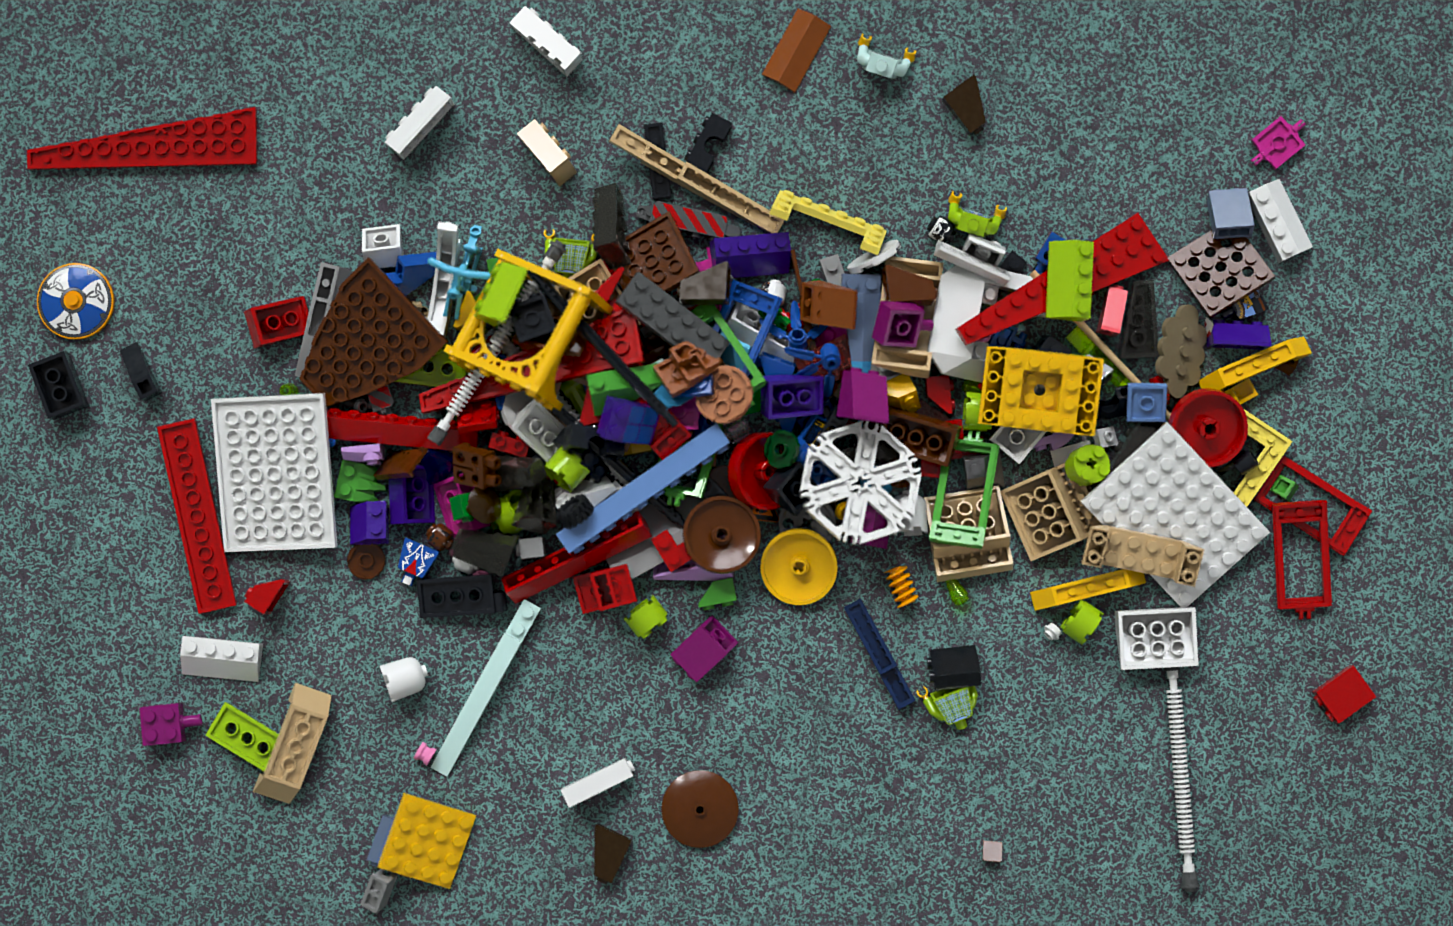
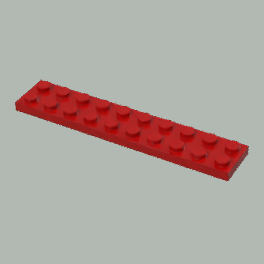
M193 418L158 426V435L198 614L236 606V596L226 552H224L223 538L196 419Z

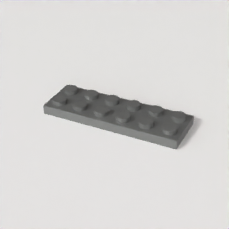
M639 271L634 275L615 302L672 347L688 341L694 344L695 347L705 350L708 355L720 358L730 343Z

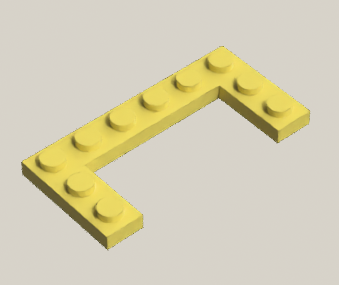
M779 191L769 214L787 221L794 209L864 236L860 249L876 255L879 254L887 232L882 226L878 224L871 225L859 217H850L844 211H834L825 204L813 203L807 197H797L791 191Z
M1244 409L1248 421L1247 436L1265 447L1257 458L1259 465L1247 472L1233 492L1247 507L1293 441Z

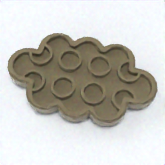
M1189 304L1180 306L1176 311L1175 317H1168L1164 320L1162 324L1163 337L1157 345L1160 356L1156 360L1155 370L1157 375L1164 379V383H1167V394H1170V398L1183 397L1187 386H1194L1199 382L1201 377L1199 366L1205 359L1203 346L1207 340V332L1201 324H1198L1199 314L1197 309Z

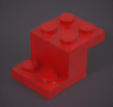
M627 563L573 576L583 614L597 610L603 611L638 601Z

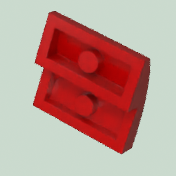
M670 409L667 411L679 424L673 428L659 415L650 445L662 460L667 458L692 436Z

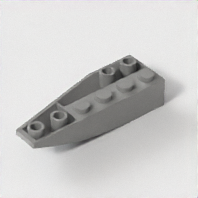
M321 262L295 372L296 377H300L302 370L305 368V361L307 356H309L312 340L323 318L326 317L332 301L335 300L340 285L353 271Z

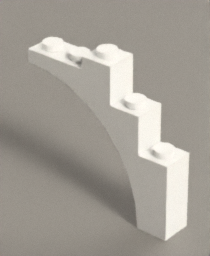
M439 222L437 227L436 260L457 267L461 250V243L458 238V225L450 222ZM435 268L427 319L446 338L453 307L452 299L450 300L448 316H443L447 292L451 289L454 274Z

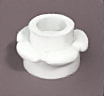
M1050 623L1048 626H1044V635L1049 640L1059 639L1062 632L1055 624Z

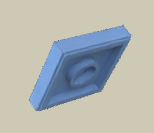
M1128 383L1126 421L1166 422L1167 383Z

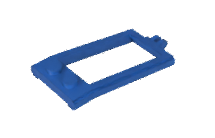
M733 280L730 286L729 305H723L720 310V314L725 321L735 301L767 313L749 353V357L755 364L777 316L783 298ZM715 321L713 329L719 333L722 330ZM744 365L742 372L749 378L751 373L746 365Z

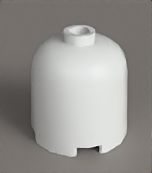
M909 490L902 491V494L897 495L894 499L902 506L906 505ZM920 495L917 496L914 517H911L912 520L910 522L906 519L901 520L905 528L900 529V532H904V536L923 535L922 532L928 533L927 505L924 498Z
M408 657L380 666L392 702L415 694L425 687V677L428 676L425 665L421 666L416 658Z

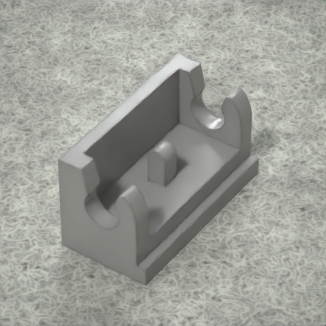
M384 869L372 873L360 905L375 914L381 911L387 905L398 875L394 872L389 876L384 875Z

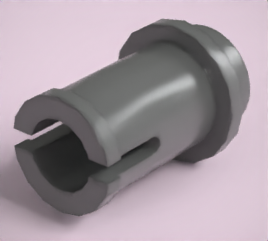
M362 398L345 401L346 407L357 410L359 413L365 412L368 408L366 400Z

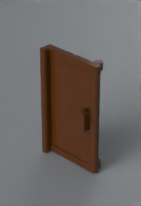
M420 447L419 449L388 450L387 453L389 455L373 476L377 480L413 477V470L428 452V449Z

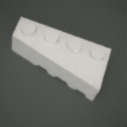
M524 6L510 22V26L566 77L582 61V53L575 46L569 44L562 34L556 33L546 20L543 22L533 8L528 9Z

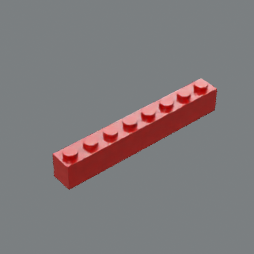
M337 408L326 409L329 439L453 451V447L466 442L470 443L472 447L478 448L479 431L459 434L457 422L454 420L451 421V426L447 431L448 434L441 446L427 438L435 425H438L440 422L435 418L419 419L415 416L399 417L396 414L379 415L377 412L359 413L357 410L340 411Z
M639 511L634 512L625 521L620 519L615 522L617 526L609 532L606 530L602 531L599 534L601 537L593 543L590 541L583 545L585 548L577 554L574 552L568 553L564 547L501 578L506 594L517 604L651 538L652 535L646 520Z

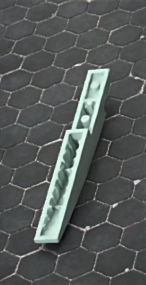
M526 599L523 600L430 768L448 777L540 612V607Z

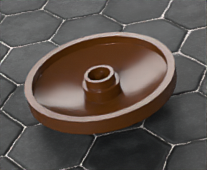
M715 496L701 501L691 510L683 527V543L687 554L696 565L712 573L727 574L740 570L752 560L760 544L761 532L755 514L746 504L732 497ZM722 534L724 539L717 538V535Z
M707 770L689 771L677 777L667 788L661 807L663 822L669 833L682 844L695 848L710 847L723 841L733 830L739 812L737 796L729 782L722 776ZM698 806L704 808L702 813L696 811Z

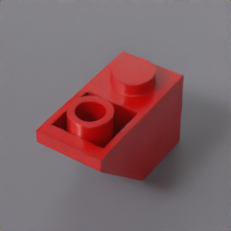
M948 375L929 377V379L925 378L926 398L946 415H951L952 410H955V400L951 399V391H954L953 380H950Z

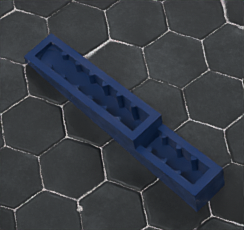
M861 598L845 606L844 609L897 709L900 711L915 703L914 696Z

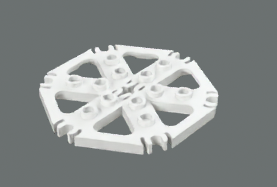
M863 421L820 434L816 438L820 446L816 447L814 444H811L809 446L810 449H807L799 492L807 491L802 493L800 498L807 497L809 499V503L804 504L803 507H813L805 511L839 541L842 534H844L842 537V542L844 543L847 541V536H851L853 538V545L857 543L858 537V545L904 529L905 525L902 524L901 520L906 519L910 522L912 520L911 517H914L921 473L914 475L921 469H914L911 465L917 461V458L908 459L909 457H914L915 454L882 425L879 432H877L879 428L877 423L874 425V429L870 430L868 428V421L864 423L863 429ZM848 434H855L858 437L854 462L833 445L834 439ZM881 440L886 441L899 453L900 458L897 461L874 468L878 442ZM821 461L840 479L812 486L810 476L813 462ZM858 478L864 481L869 480L863 484V488L860 485H853L858 481ZM907 480L910 484L907 504L902 506L882 486ZM847 498L841 526L833 525L821 514L820 508L822 505ZM867 503L887 520L886 528L871 533L863 531Z

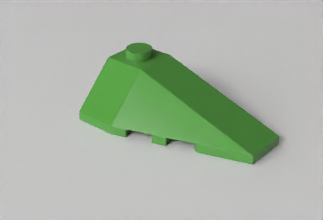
M656 364L630 368L651 391L662 385L653 371V366ZM616 370L586 375L595 417L602 415L607 395L635 401L641 397Z

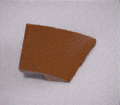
M684 341L670 348V358L654 365L653 371L670 396L674 398L711 374L721 364V360L718 357L714 358L708 355L705 350L695 347L694 344Z

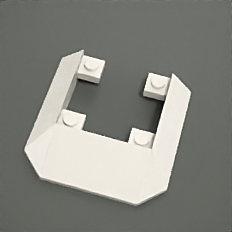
M957 265L941 275L933 316V329L930 332L927 352L932 353L931 358L941 374L983 383L986 349L989 343L976 341L965 346L955 329L978 315L981 304L994 305L997 301L999 289L1014 292L1033 280L1031 276L1008 271L1011 279L1005 286H1002ZM1046 312L1037 316L1045 318Z

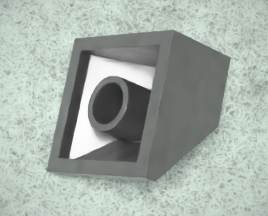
M999 450L993 486L999 485L1000 488H1005ZM977 453L962 456L966 490L985 487L990 455Z

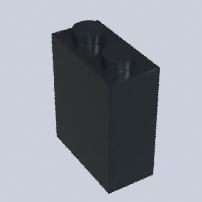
M975 645L929 650L930 658H926L927 669H931L929 671L930 683H934L935 690L981 686V669Z

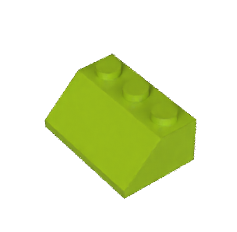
M505 262L494 265L490 272L492 278L489 283L485 284L482 293H484L482 300H478L474 310L476 313L474 317L494 327L504 323L528 269Z

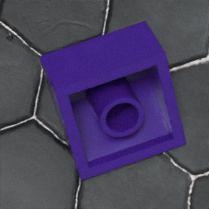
M366 501L350 507V545L389 544V506L386 501Z

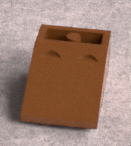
M821 280L802 282L800 320L812 324L855 329L858 291Z

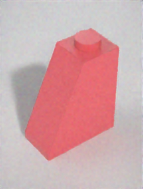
M1113 285L1107 288L1096 333L1111 337L1120 334L1128 291L1123 290V286Z

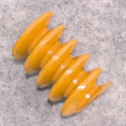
M898 566L883 572L890 573L886 580L893 581L888 586L895 587L891 594H898L894 601L901 602V604L897 608L911 604L919 597L917 594H912L916 588L909 587L913 580H906L910 576V573H904L908 568L907 566Z

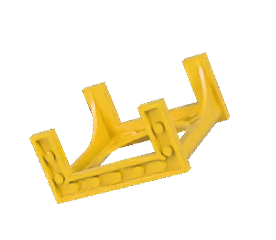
M497 249L494 255L498 258L496 265L505 262L524 267L541 276L545 281L548 280L549 283L573 292L571 300L546 346L530 359L521 362H506L495 357L486 344V322L474 317L476 313L474 310L475 305L453 346L447 344L444 352L449 355L448 359L457 363L467 373H471L472 371L470 370L479 369L480 374L488 378L492 375L495 377L494 380L505 385L507 382L511 384V388L519 392L521 389L525 390V394L534 398L533 400L542 404L541 406L550 411L553 408L560 411L563 403L555 395V375L560 359L589 304L594 309L608 315L611 314L614 308L591 288ZM526 274L524 279L532 281L530 276ZM481 291V293H480V295H479L477 301H478V300H482V297H483V295H484V293H482V291ZM481 344V350L476 354H472V347ZM536 361H539V363L536 364V366H537V368H536L535 365H534V363H535ZM525 366H529L531 369V374L528 378H525L522 373ZM513 368H518L517 374L512 371Z

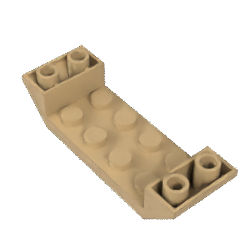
M1108 525L1091 526L1082 564L1099 568L1102 565L1171 578L1178 584L1195 587L1204 549L1181 540Z
M298 683L294 684L288 699L291 704L263 774H259L253 792L288 804L291 803L302 786L326 724L332 695Z

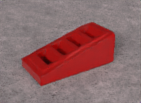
M622 266L615 270L595 291L606 302L609 301L625 270Z

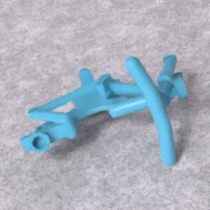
M474 225L470 228V238L468 244L463 246V250L466 252L459 268L447 265L434 258L428 259L429 265L446 273L454 274L451 289L448 290L443 312L445 317L448 316L450 300L457 299L454 319H459L463 294H466L467 290L472 294L477 292V287L471 285L473 279L489 280L491 278L489 272L476 271L483 249L476 246L478 237L481 235L482 226ZM476 254L472 269H469V263L473 255Z

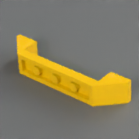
M1304 336L1288 339L1219 368L1200 379L1198 383L1201 389L1212 388L1224 391L1226 387L1288 361H1297L1311 355L1312 352Z
M1121 569L1032 591L1030 595L1034 611L1145 584L1146 579L1144 573Z

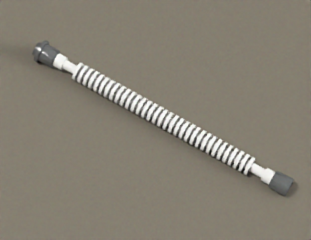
M558 240L550 242L551 245L545 254L546 257L542 261V268L552 269L555 262L557 263L562 255L566 254V245ZM533 279L532 281L528 280L527 283L530 285L525 284L527 290L523 288L524 294L521 292L519 294L522 298L517 297L516 299L525 301L533 293H539L536 290H540L538 284ZM509 314L507 316L508 319L505 320L506 323L500 324L503 327L498 326L500 332L495 331L497 336L493 334L492 337L495 340L490 339L489 341L492 344H487L495 357L498 356L495 352H501L498 348L503 349L501 343L506 344L503 340L508 341L509 338L506 335H512L509 331L514 332V329L511 328L514 325ZM479 369L470 370L473 374L468 373L470 378H465L468 382H462L465 387L461 385L460 388L463 390H457L460 394L457 395L455 393L454 396L457 399L452 398L454 404L450 402L449 405L452 407H446L449 410L443 420H440L438 425H435L427 437L429 440L441 446L448 434L447 431L451 426L450 423L454 416H460L458 411H463L460 407L465 408L463 402L468 403L465 399H471L468 395L474 394L471 390L476 391L474 385L478 387L479 384L476 382L481 383L482 381L479 377H485L479 373Z
M1166 667L1164 670L1167 671V679H1169L1170 690H1166V693H1170V695H1167V698H1171V700H1167V703H1171L1167 707L1172 708V710H1168V713H1172V715H1168V718H1172V720H1169V723H1173V725H1169V728H1173V730L1169 731L1174 733V735H1170V738H1174V740H1170V743H1174V745H1171V748H1175L1171 750V753H1175V755H1172V758H1176L1172 760V763H1176L1172 767L1177 768L1173 770V773H1177L1173 775V778H1177L1174 780V783H1178L1174 785V788H1178L1174 791L1179 793L1175 795V798H1179L1175 800V803H1179L1176 805V808L1180 809H1177L1176 813H1180L1177 815V818H1181L1177 820V823H1181L1177 825L1178 828H1181L1178 830V833H1182L1178 835V838H1182L1179 840V843H1183L1179 845V848H1183L1179 851L1184 853L1183 872H1181L1182 884L1180 887L1184 888L1185 892H1194L1196 888L1200 887V884L1197 880V871H1195L1191 853L1195 852V849H1191L1195 847V844H1191L1194 842V839L1190 838L1194 837V834H1190L1193 832V829H1189L1193 827V824H1189L1193 820L1188 819L1192 817V814H1188L1192 812V809H1188L1191 807V804H1187L1191 802V799H1187L1191 796L1186 794L1190 792V789H1186L1190 787V784H1186V782H1189V779H1185L1189 777V774H1185V772H1188V769H1184L1188 767V764H1184L1188 760L1183 759L1187 757V754H1183L1187 752V749H1183V747H1186V744H1182L1186 742V739H1182V737L1186 736L1181 734L1185 732V729H1181L1185 727V724H1181V722H1184V719H1180L1184 717V714H1180L1183 712V709H1179L1183 707V704H1179L1183 700L1178 699L1182 697V694H1178L1182 692V689L1177 687L1178 670H1180V667Z

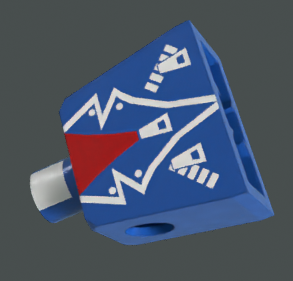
M405 538L398 564L399 569L406 571L401 582L412 586L416 576L424 579L441 552Z

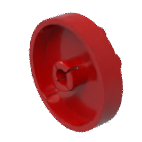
M1212 388L1198 389L1181 398L1174 406L1168 422L1209 467L1219 466L1233 459L1242 449L1248 433L1247 416L1240 403L1227 393ZM1204 424H1211V429L1208 432H1205L1206 426Z
M756 432L744 437L737 444L730 457L728 479L732 492L738 500L753 509L773 510L781 507L763 489V486L778 469L769 465V461L764 455L766 440L774 433ZM781 445L779 448L780 454L784 452L783 445Z

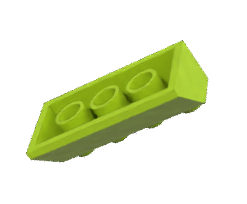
M1081 240L1049 242L1045 318L1078 322L1091 318L1094 242Z

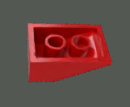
M304 296L252 307L244 312L254 349L304 336L309 314Z

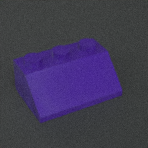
M1213 320L1211 334L1207 337V347L1264 350L1272 346L1269 326L1263 325V322L1258 321L1251 322L1250 325L1244 324V321H1232V324L1224 323L1225 320Z
M417 465L412 472L414 476L410 478L389 479L390 524L435 523L433 465Z

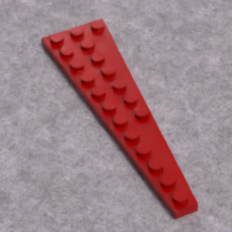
M251 107L224 114L219 113L187 121H177L171 124L150 126L113 135H103L76 142L27 150V169L258 165L257 108Z
M1136 213L1092 241L1094 242L1092 293L1169 261L1139 213ZM1047 271L957 327L955 330L965 346L1045 313Z
M624 309L589 324L628 366L645 362L637 319ZM588 341L580 357L562 355L557 367L555 383L610 371L615 368ZM524 350L504 358L503 361H525L538 354L541 350ZM536 361V362L534 363V365H535L536 368H537L536 364H538L539 361ZM529 366L523 368L522 373L525 378H528L531 374ZM513 368L512 371L517 374L518 368ZM467 375L460 379L456 378L447 384H442L420 393L421 413L427 414L444 410L447 406L451 408L452 406L449 403L454 404L452 398L457 399L454 396L455 393L457 395L460 394L457 390H463L460 386L465 387L462 382H468L465 378H470V376ZM490 375L489 378L486 376L484 378L479 377L482 380L481 383L476 382L479 384L478 387L474 385L476 391L471 390L474 394H469L468 396L471 399L466 398L465 400L468 401L467 404L519 391L511 388L510 383L506 382L504 385L494 380L495 377Z

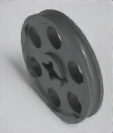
M831 504L822 505L820 509L821 514L824 517L831 518L832 524L837 526L836 514ZM811 506L804 508L798 516H794L782 508L779 515L780 533L802 526L805 522L804 518L807 520L813 519L805 511L806 509H811ZM784 519H792L794 526L786 528L784 526ZM815 519L810 524L811 527L808 525L801 527L821 534L828 542L833 537Z

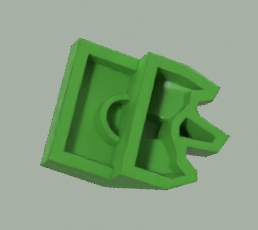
M342 460L334 497L358 503L378 501L375 493L387 492L386 485L378 483L377 479L373 476L378 470L376 467Z

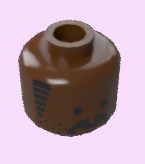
M434 523L425 534L427 536V543L439 552L444 549L449 550L455 542L453 540L454 532L443 523L437 525Z

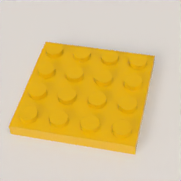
M404 793L377 867L450 889L476 815Z

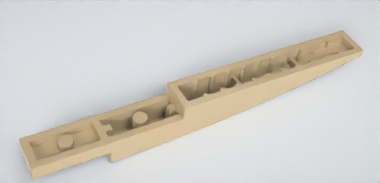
M620 124L617 125L609 140L610 143L639 159L640 163L768 233H778L784 222V219L769 214L770 210L692 164L684 163Z

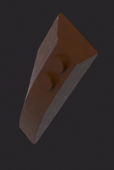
M888 406V423L868 422L870 430L874 429L876 423L879 425L877 432L880 431L881 425L915 454L914 457L946 467L950 464L962 426L891 406ZM849 419L854 423L858 422L856 419Z

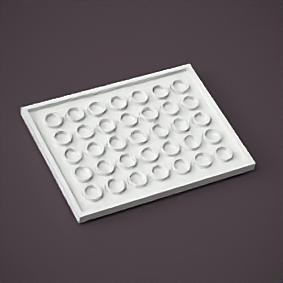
M325 393L211 399L224 552L338 547Z
M1168 422L1081 500L1085 507L1103 525L1177 539L1204 549L1195 587L1178 584L1171 578L1151 575L1180 607H1188L1270 533Z

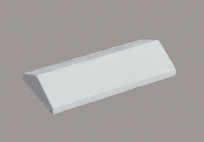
M940 240L936 243L934 255L1002 286H1005L1011 279L1007 270Z
M532 400L517 414L511 430L547 462L558 450L552 441L565 426L547 409L541 406L540 403Z

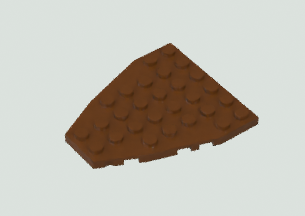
M368 257L340 285L335 300L332 301L326 317L323 318L312 340V347L299 379L313 394L325 393L326 407L367 395L422 369L448 343V340L378 265Z

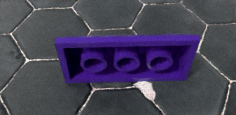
M789 232L714 238L709 242L712 267L722 262H728L731 266V276L733 278L789 273L791 256Z

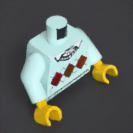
M862 33L858 42L859 50L857 56L858 63L863 65L862 68L891 79H896L897 76L903 77L910 64L915 60L916 50L914 53H909V48H906L902 60L869 50L868 47L872 37L869 36V39H866Z

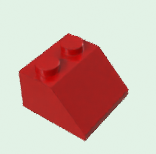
M280 579L254 585L253 588L250 587L247 590L244 602L262 614H271L291 581Z

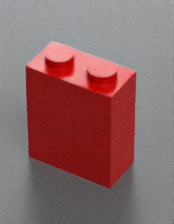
M1354 665L1347 666L1312 691L1315 695L1313 697L1314 701L1318 706H1323L1326 710L1324 714L1327 719L1337 724L1376 698Z

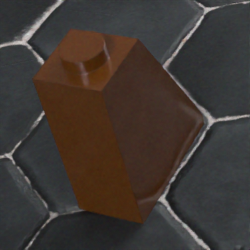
M885 265L881 271L885 301L915 303L917 306L932 305L937 298L938 292L937 288L934 287L933 280L891 265Z

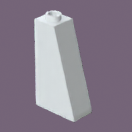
M623 758L563 787L561 792L570 808L632 777L635 768L631 760L627 761L626 758Z

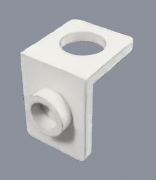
M1113 426L1096 429L1095 436H1092L1095 441L1094 445L1102 446L1103 448L1118 444ZM1081 435L1083 442L1088 441L1089 436Z

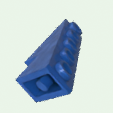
M437 252L397 256L395 272L385 274L405 295H408L434 276L435 267L428 264V259H436Z
M762 351L757 359L759 367H763L765 373L763 376L793 375L797 365ZM797 417L778 418L775 420L780 422L782 429L779 430H786L792 433Z

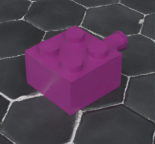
M880 301L872 338L882 346L916 347L920 331H932L933 320L923 319L925 311L915 303Z
M182 702L139 707L143 746L186 741V727L202 726L201 714L183 715Z

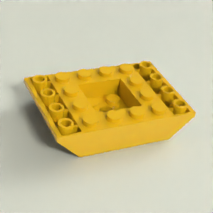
M987 346L978 424L1095 436L1104 359L1084 355ZM1038 384L1045 387V392L1042 395L1034 393V388Z

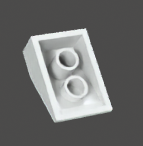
M969 233L962 251L996 266L999 265L1006 252L1005 247L1001 246L999 242L988 241L981 236Z
M604 475L598 483L582 480L572 492H567L558 487L553 491L550 498L557 509H559L571 497L575 498L578 494H585L593 507H595L614 492L616 487Z

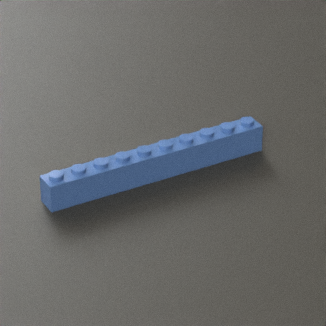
M714 424L594 507V511L591 512L592 515L588 516L586 521L583 520L582 524H578L577 527L573 526L571 529H562L556 534L568 553L574 552L577 554L585 548L583 546L588 541L593 543L601 537L599 534L602 531L606 530L609 532L617 526L615 522L620 519L625 521L633 515L631 511L636 508L641 510L649 504L647 500L653 496L657 499L665 493L663 489L669 485L671 488L681 482L679 478L685 474L688 477L696 472L695 467L702 463L704 466L712 461V455L717 452L719 455L729 449L727 446L730 444L729 440L718 424Z

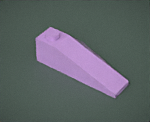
M717 535V538H721L723 540L724 536ZM692 560L670 572L665 562L653 567L654 580L717 581L733 577V572L727 574L708 572L700 568Z

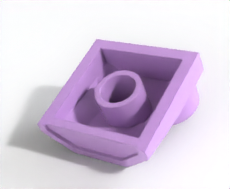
M382 444L341 447L343 460L367 462V465L375 466L381 465V461L385 460V449Z

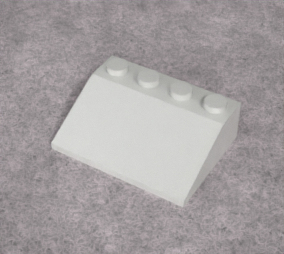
M1195 607L1115 611V628L1121 670L1199 666Z

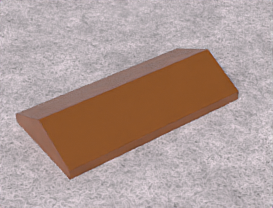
M797 9L762 75L796 92L831 26L817 16Z

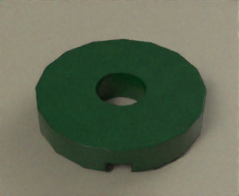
M786 430L775 431L776 433L767 438L764 446V455L769 461V465L778 469H786L797 461L800 445L793 433ZM781 445L784 446V452L782 454L779 453V448Z

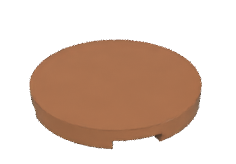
M718 366L711 373L713 376V395L696 396L695 402L701 414L715 423L727 424L740 419L748 411L753 399V388L747 375L734 366Z

